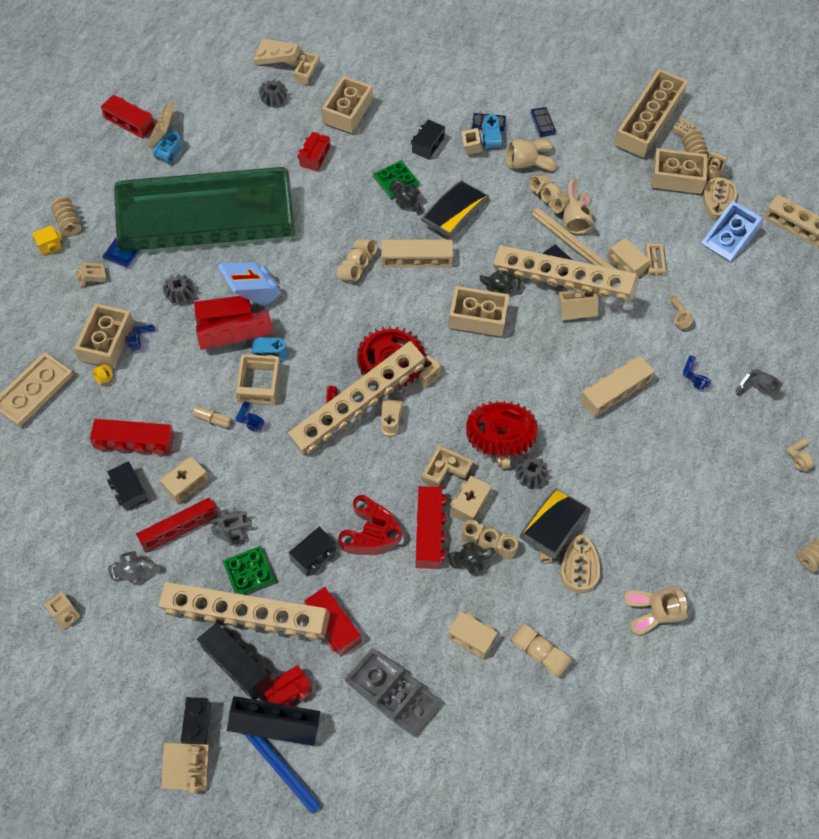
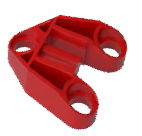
M366 495L356 496L353 500V510L357 516L367 522L360 533L348 529L340 532L338 537L340 548L344 552L351 554L378 555L400 543L402 531L392 514ZM359 501H363L367 504V507L359 509L356 504ZM391 532H397L399 536L396 539H390L387 535ZM350 536L353 538V542L345 544L342 542V538Z

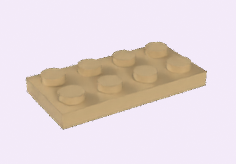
M44 352L0 394V414L18 427H21L74 375L72 370Z

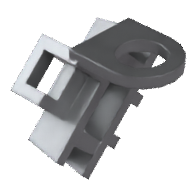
M753 369L745 376L735 393L739 394L748 381H751L767 394H772L776 397L783 383L773 375Z
M236 507L233 508L234 512L226 514L222 510V518L211 520L213 524L211 528L212 534L226 541L229 545L244 542L242 531L250 529L247 511L237 514Z

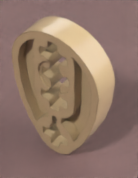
M725 178L710 179L703 190L705 211L709 218L714 221H718L732 200L735 201L737 188L730 180ZM720 185H721L723 189H722V191H721L720 200H718V198H717V196H718V194H719L718 190H719Z
M578 535L569 544L564 554L560 578L563 585L570 591L586 593L591 591L599 580L600 563L591 540L585 535ZM579 542H583V545H585L582 553L580 545H578ZM578 560H582V564H584L581 570L583 573L581 583L583 584L581 587L576 583L578 579L576 572L579 568Z

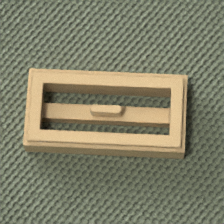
M645 244V256L650 260L647 275L651 276V274L658 276V274L665 276L666 265L663 244ZM650 248H651V251H652V259H653V267H654V269H652ZM656 248H658L661 269H658Z

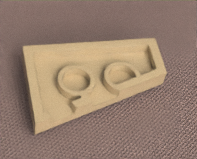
M263 38L253 58V62L255 65L295 61L301 48L299 44Z
M168 101L162 109L147 143L149 147L153 148L164 137L169 122L174 115L173 109L175 104Z

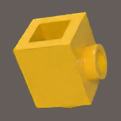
M52 225L32 233L42 256L62 249L60 241L63 239L59 231H55Z

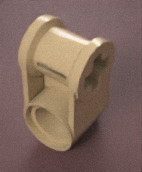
M383 399L381 430L387 437H393L398 433L403 401Z

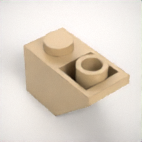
M713 151L710 152L707 160L708 179L720 178L728 159L727 156Z

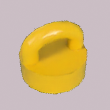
M107 364L97 366L92 370L93 376L99 385L108 383L113 377L112 369Z

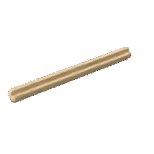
M535 208L533 210L532 216L591 264L613 269L610 264L541 209Z

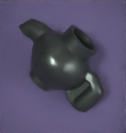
M396 179L389 187L396 194V204L402 209L404 207L413 208L419 214L421 211V205L418 201V195L421 193L420 190L412 183L406 186L403 181Z
M497 269L496 273L491 274L489 277L480 275V282L488 286L491 292L505 294L506 291L512 293L520 290L521 279L517 277L510 278L507 275V271Z
M469 542L462 545L463 549L460 552L449 553L448 559L451 567L459 569L465 567L469 573H476L485 569L483 563L494 555V547L484 550L481 546L475 545L474 542Z

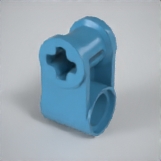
M489 114L482 123L483 146L485 149L502 146L498 117L494 114Z
M176 131L167 132L155 146L153 157L156 159L160 158L165 160L167 164H171L182 150L179 133Z
M254 338L251 354L278 357V353L280 362L288 357V351L285 348L286 343L282 338Z

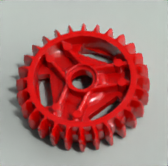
M382 326L381 331L375 328V334L369 332V337L364 336L363 341L360 342V347L357 349V364L361 375L367 374L403 347L398 343L405 345L411 341L425 357L424 346H422L421 340L417 341L418 337L417 335L412 336V331L405 333L406 329L404 328L401 331L398 326L396 329H392L391 326H389V329H385ZM370 351L375 352V364H370L368 361ZM401 362L399 366L401 368L408 367L409 364L406 362ZM422 369L417 373L413 372L410 374L409 379L403 385L407 387L408 381L413 383L414 378L418 379ZM391 373L384 375L385 379H392L394 377ZM401 384L396 385L398 389H400Z
M496 400V403L489 401L488 405L482 403L481 407L476 406V409L472 410L471 414L468 415L466 423L468 442L472 444L473 448L476 447L477 452L483 451V455L489 453L490 457L497 455L498 458L505 456L507 459L509 455H512L515 458L516 454L522 455L523 451L528 452V449L533 447L538 432L537 420H535V415L531 414V410L526 411L525 406L520 407L519 403L514 405L512 401L506 403L505 400L503 402ZM483 423L485 426V433H482L479 430V426ZM497 431H505L506 433L499 434Z

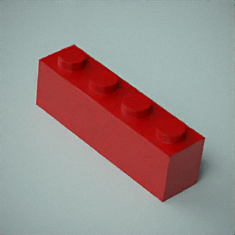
M269 310L196 326L200 350L274 334Z
M94 418L90 441L93 448L102 451L111 449L118 452L134 451L140 454L149 452L164 455L171 454L175 433L171 424Z
M418 486L415 568L440 569V562H444L445 550H441V543H445V531H441V525H445V513L442 512V506L446 505V494H442V487Z

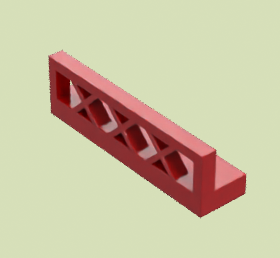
M208 497L136 533V536L146 553L218 517L217 508Z

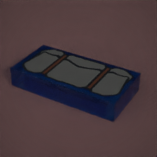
M547 107L531 109L530 114L539 137L555 135L556 130Z
M473 113L472 129L478 128V130H482V123L489 114ZM496 115L499 120L500 132H505L506 116Z

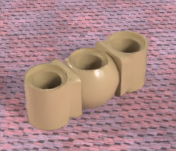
M537 175L530 178L529 186L531 190L536 191L537 195H541L543 202L549 204L548 206L551 207L553 212L563 213L569 204V198L566 193H562L559 185L555 184L548 175Z
M357 239L352 250L346 256V260H343L342 264L337 268V276L340 280L357 281L360 278L362 270L368 264V260L377 251L376 241L373 239Z
M467 520L463 524L461 533L463 542H474L475 545L478 544L484 550L494 547L495 555H500L503 559L507 560L514 558L518 548L516 537L506 535L505 533L501 535L494 527L484 528L483 524H479L475 520ZM473 530L475 534H468L466 531ZM490 537L494 541L488 542L485 540V538ZM504 545H510L513 549L508 550L504 548Z
M522 623L510 639L515 646L526 654L528 653L538 663L543 664V667L557 677L561 676L572 661L563 651L554 647L548 640L539 636L537 632Z

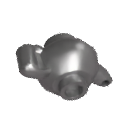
M130 551L119 556L120 562H114L112 565H109L108 572L112 580L123 578L129 581V583H136L142 580L141 576H143L145 569H152L155 565L153 561L137 556L136 551Z

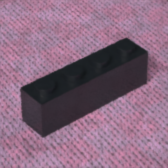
M216 622L196 640L205 653L250 699L256 700L273 685L270 678L272 673L264 664L260 666L257 663L259 660L251 651L247 653L244 650L246 648L239 639L234 640L232 638L233 634L226 626L222 628Z
M233 696L226 731L314 746L321 711Z

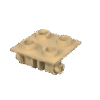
M164 743L161 789L189 790V793H197L198 790L206 791L209 744Z

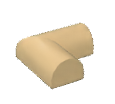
M300 51L295 61H286L285 64L297 67L293 73L294 80L301 85H306L320 62V56Z
M438 445L421 479L430 487H439L446 472L466 480L471 472L474 461Z

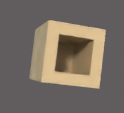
M478 128L462 131L463 144L467 155L483 152L481 135Z

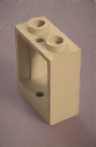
M255 354L241 355L236 387L238 403L276 404L280 374L279 357ZM247 369L274 370L271 389L245 387Z

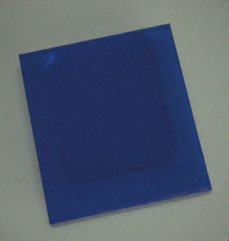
M119 233L102 257L128 268L144 243Z

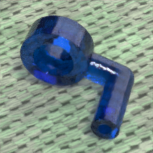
M154 324L133 327L132 332H129V336H126L127 346L131 347L132 351L140 350L139 333L154 332Z
M689 355L682 375L690 379L694 383L693 386L698 389L704 390L705 387L709 388L712 381L710 378L691 372L696 357Z
M244 401L235 418L236 422L246 424V427L251 431L261 430L265 421L256 414L248 413L245 416L251 404Z

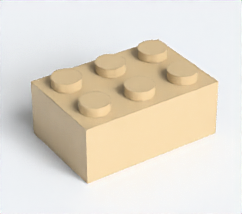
M342 76L321 108L322 123L352 133L373 101V86Z
M656 148L652 162L651 188L702 194L707 180V154Z
M455 286L448 328L502 337L509 294Z
M95 303L74 348L79 361L100 366L107 364L110 368L115 369L134 325L131 312Z

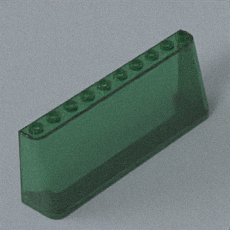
M284 167L122 180L114 184L116 238L119 252L296 236L289 171Z

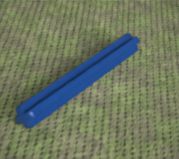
M244 734L310 813L314 814L321 807L320 803L265 739Z

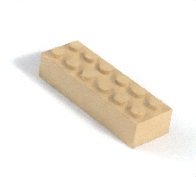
M658 69L618 129L614 145L644 158L684 96L688 80Z

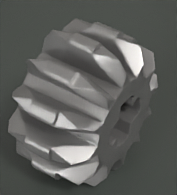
M273 79V81L267 80L266 83H262L259 95L261 101L266 106L271 105L273 107L274 105L279 106L280 103H284L287 91L285 84H282L280 80L276 82Z
M179 273L176 277L171 275L170 279H165V284L163 285L164 296L171 303L177 302L178 305L181 301L186 303L187 299H192V294L194 293L192 280L188 279L186 275L181 277Z
M526 455L525 459L520 458L515 466V477L520 479V485L527 483V488L531 484L537 488L538 484L543 485L545 482V478L548 476V471H546L548 466L543 464V458L537 460L536 455L532 458Z

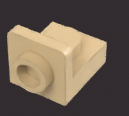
M82 262L80 268L76 271V279L79 280L80 287H84L86 281L105 282L104 265Z
M429 355L425 357V368L419 374V384L424 389L441 375L439 361Z
M63 592L44 604L62 629H66L80 618L79 613Z

